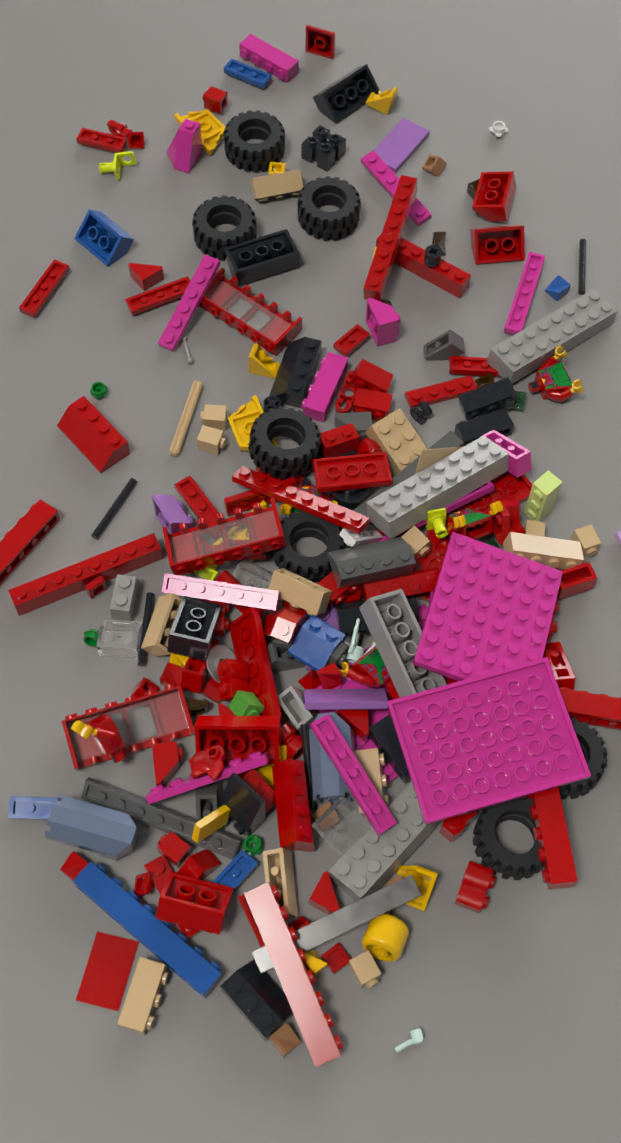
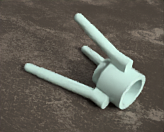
M359 618L356 620L350 648L346 660L352 664L366 654L364 653V648L357 646L361 634L358 632ZM375 642L370 646L367 652L376 646Z

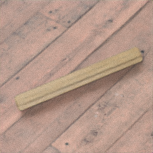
M195 380L192 384L169 449L171 456H179L203 387L201 381Z

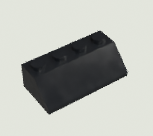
M365 64L355 68L312 98L319 111L332 122L337 123L364 105L372 92L375 95L379 94L380 89L368 65Z
M287 229L224 248L232 277L235 276L238 279V286L300 266V253Z
M303 337L288 343L269 396L278 397L281 404L301 408L304 398L307 397L309 386L321 356V340Z
M412 595L406 596L419 623L416 599ZM365 601L334 605L338 630L346 636L353 635L356 620L359 618L358 631L363 630V633H370L359 609Z

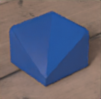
M558 275L545 289V292L558 301L569 293L571 284Z

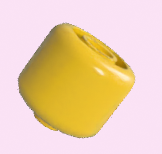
M383 913L369 920L362 938V947L365 951L369 950L371 956L378 960L395 962L403 953L409 936V929L396 916Z

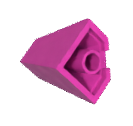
M185 118L167 149V155L171 159L175 170L189 174L202 154L200 123Z

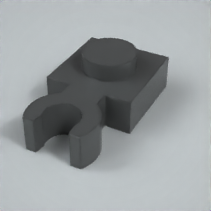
M347 636L343 643H340L330 656L329 664L335 663L338 667V665H342V662L346 661V654L352 640L351 637Z

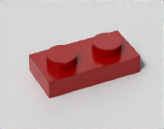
M356 324L334 343L333 348L344 357H348L370 338V333Z

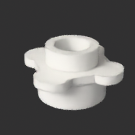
M496 121L493 123V127H489V131L493 132L496 137H501L502 134L508 132V128L504 122Z

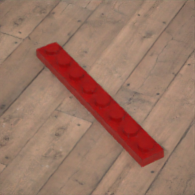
M242 466L232 475V482L268 497H274V499L355 533L360 534L369 524L370 518L247 467Z

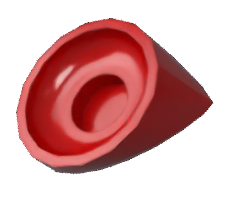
M364 438L358 446L356 455L383 451L374 440Z

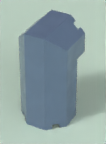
M335 712L318 714L314 721L326 714L330 715L353 752L356 749L355 732ZM310 728L313 801L322 804L321 800H326V803L339 804L351 802V798L355 800Z
M58 795L59 801L55 800L47 821V825L51 826L50 831H45L46 839L98 853L101 857L115 861L133 853L138 833L137 827L129 814L64 795Z

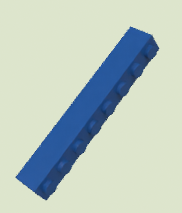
M90 861L73 880L74 885L205 999L222 979L221 968L212 960L210 963L203 958L204 953L196 946L192 949L186 944L188 940L181 933L175 934L170 930L172 926L168 922L156 919L154 916L155 911L147 904L143 907L137 902L139 898L132 891L127 893L123 890V884L117 878H109L106 875L107 870L98 863L95 866Z

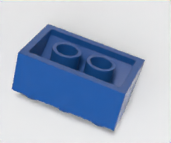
M90 209L74 238L106 266L112 265L126 255L134 241L133 237L104 213Z

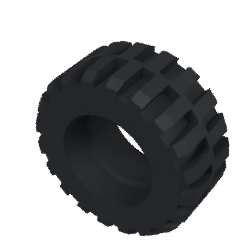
M250 110L247 113H239L238 116H234L226 124L224 129L225 155L229 162L240 170L242 168L246 172L266 171L269 168L270 162H280L284 156L285 130L282 123L275 116H270L269 113H262L259 110H256V112ZM251 139H259L263 142L254 144L245 141Z
M319 177L315 181L308 182V185H305L298 195L297 215L300 226L303 230H306V233L310 236L313 235L317 239L323 238V240L328 241V239L337 240L339 237H346V234L349 235L357 227L360 219L361 199L359 193L352 184H348V181L340 180L338 177ZM325 205H332L340 209L333 212H326L318 208Z
M226 195L212 197L211 200L207 199L204 201V204H200L193 214V235L196 246L205 255L209 254L210 257H216L218 260L226 259L224 248L257 237L255 212L248 203L245 204V201L240 198L238 200L234 196L227 197ZM222 224L236 227L230 231H217L213 229Z
M278 407L277 410H274V408L270 409L267 413L263 412L260 414L259 418H256L253 422L248 449L250 451V458L254 460L253 463L256 467H261V471L270 473L272 477L280 476V478L286 479V477L295 478L297 474L301 476L306 473V470L308 471L313 467L312 459H317L321 442L320 431L317 424L312 422V418L308 415L305 416L304 412L300 410L295 411L294 408L290 407L288 409H284V407ZM288 437L296 441L299 446L293 449H282L272 444L270 439Z
M302 510L297 514L296 512L289 514V518L285 517L282 519L281 524L287 546L273 550L276 566L279 569L289 570L312 582H320L332 572L327 553L345 549L346 547L344 539L339 535L342 527ZM312 537L322 541L327 549L320 555L305 557L296 553L291 546L301 538Z
M571 717L570 720L591 777L559 786L561 799H566L567 796L575 799L580 794L582 796L587 794L590 789L596 786L607 766V759L605 758L607 756V748L602 747L605 743L603 738L597 737L598 731L595 728L590 729L588 727L589 723L584 720L582 723L578 722L576 717Z
M521 797L483 808L474 826L473 845L476 846L475 853L477 857L481 856V864L485 867H491L494 870V875L497 872L501 873V878L508 880L509 876L513 877V880H521L522 877L527 879L532 877L534 873H539L544 867L543 862H540L538 858L540 846L539 841L534 838V827L536 825L535 820L530 817L529 808L532 805L531 800ZM507 820L517 821L525 825L533 836L534 844L532 849L523 854H515L505 850L498 843L495 836L497 825Z

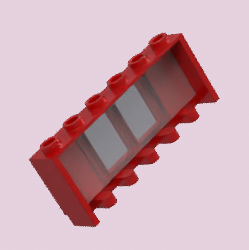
M223 267L215 274L199 304L200 308H203L214 317L220 318L225 324L232 326L240 334L246 335L254 343H257L275 356L302 330L301 317L293 322L290 311L286 310L282 315L278 312L276 302H272L268 306L265 304V297L262 293L254 297L251 295V287L249 285L242 289L238 286V279L235 276L230 281L226 279Z
M274 497L270 498L271 507L262 509L259 503L253 504L254 511L243 514L241 508H236L234 510V517L225 519L222 513H218L215 515L216 522L206 524L204 518L197 519V527L188 529L185 523L179 524V532L169 534L167 528L162 527L169 565L173 574L184 575L205 569L208 566L221 565L230 560H239L245 556L258 555L286 547V540Z
M171 684L165 686V690L159 692L156 689L145 692V696L139 698L136 695L125 698V702L117 704V701L105 704L106 708L97 710V707L85 710L86 714L78 716L77 713L65 716L66 720L61 721L74 769L79 770L112 760L110 755L107 756L102 753L92 734L89 739H86L71 730L73 723L78 720L86 724L102 714L111 716L125 742V746L121 748L124 755L151 748L152 744L171 742L195 734L181 685Z

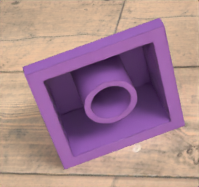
M155 494L152 496L155 516L161 525L167 528L169 534L179 532L178 525L181 523H185L188 529L192 528L194 522L191 516L184 513L182 503L176 501L173 495Z

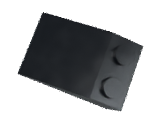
M183 596L169 633L167 652L206 661L222 605Z
M233 772L218 801V808L223 805L230 808L228 819L234 824L233 828L240 835L245 834L249 836L266 820L265 801Z

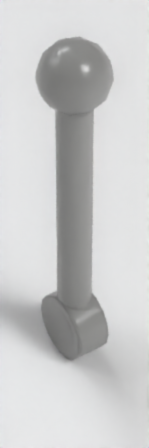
M183 335L181 342L184 344L187 363L192 364L193 358H191L187 346V336Z

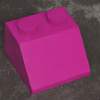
M368 298L365 321L377 347L397 342L398 326L401 322L399 313L395 312L393 306Z

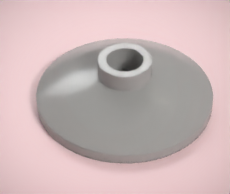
M223 645L211 648L206 660L207 669L211 677L218 683H220L217 674L218 663L227 658L235 659V654Z

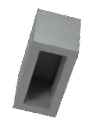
M117 574L110 605L112 619L132 621L139 588L137 577Z
M290 686L278 696L279 704L296 729L300 730V724H308L310 729L309 725L314 722L318 714L315 710L305 709L304 694L301 690Z

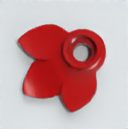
M214 745L208 750H201L194 754L190 760L194 763L191 768L193 779L205 773L213 781L219 777L224 769L223 762L225 760V750L222 746Z

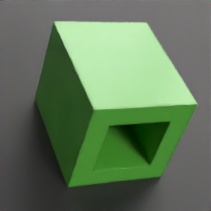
M239 690L229 705L235 716H260L265 708L254 693Z

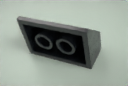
M255 959L236 970L220 985L224 995L265 1042L294 1015L285 993L266 972H260Z

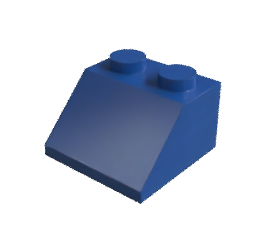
M312 615L301 627L288 650V654L317 671L329 664L331 654L340 643H343L346 635Z

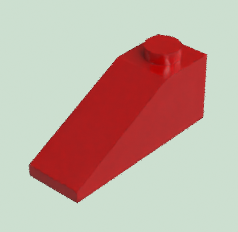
M213 639L211 648L219 644L218 639ZM188 658L182 670V690L201 694L209 675L205 660Z
M546 643L543 658H548L558 687L574 690L575 676L561 643Z

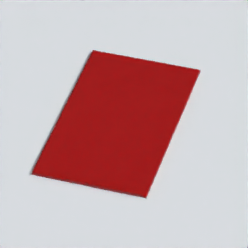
M97 931L76 1001L119 1011L139 942Z

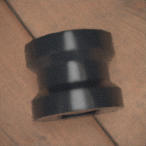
M437 245L427 246L424 263L429 267L438 266L441 262L442 249Z
M276 396L266 397L263 401L264 412L267 413L270 407L274 408V410L281 407L280 399Z
M422 400L416 407L414 406L410 409V414L417 423H422L426 417L428 418L432 415V409L428 403Z

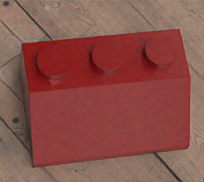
M514 171L481 172L472 210L491 222H506L516 189Z
M523 225L470 229L471 248L475 264L525 260Z
M171 872L159 897L156 919L220 935L233 888Z

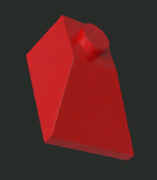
M306 25L305 52L334 60L336 33Z

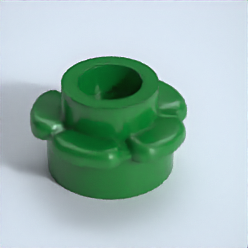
M95 382L91 386L90 393L97 399L105 397L108 393L107 386L102 382Z
M96 629L86 630L83 641L88 646L96 647L101 643L102 636Z
M249 835L243 841L242 848L248 855L253 856L262 851L263 841L256 835Z

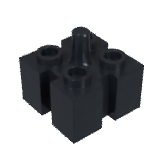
M321 125L312 132V137L308 136L301 144V158L311 164L316 162L317 167L326 172L334 166L335 159L339 160L346 152V138L337 133L330 134V130Z

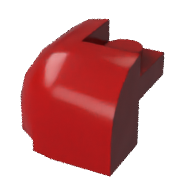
M515 496L497 499L492 502L500 501L504 509L498 512L492 519V533L502 546L510 532L525 534V529L520 523V504Z

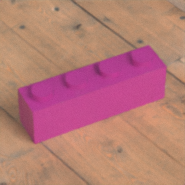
M250 34L239 43L240 56L243 59L248 60L286 83L299 73V60L260 38Z
M331 352L327 353L326 358H322L320 363L321 369L316 371L314 376L315 382L309 386L307 399L304 398L301 405L305 416L308 415L313 420L322 423L327 416L348 368L347 357Z

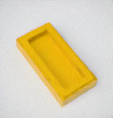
M223 805L196 822L192 839L198 843L226 825L230 808Z

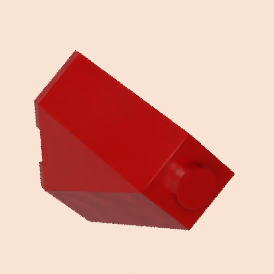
M289 604L265 615L262 623L264 636L292 645L301 627L304 625L308 615L306 610L292 607Z

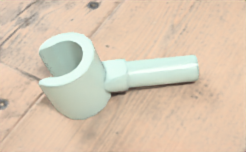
M419 1028L410 1031L411 1039L395 1047L396 1052L398 1053L408 1046L422 1043L424 1039L422 1030Z

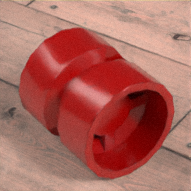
M286 723L281 727V746L287 745V758L297 760L303 754L301 734L297 735L296 729L289 723Z

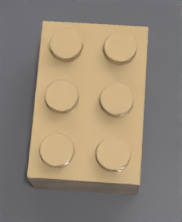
M401 408L371 425L365 432L370 439L374 440L381 447L383 452L387 453L389 468L394 476L418 458L422 450L427 449Z

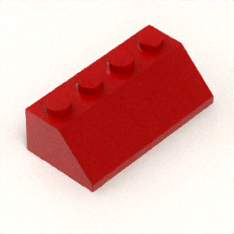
M82 396L68 406L57 425L63 434L101 474L130 454L128 441L85 396Z
M198 715L194 725L196 753L201 750H208L214 745H220L225 750L223 764H229V761L236 758L244 760L249 758V754L256 751L261 753L267 752L269 762L265 765L280 763V716Z
M288 758L272 766L280 848L315 852L304 761Z

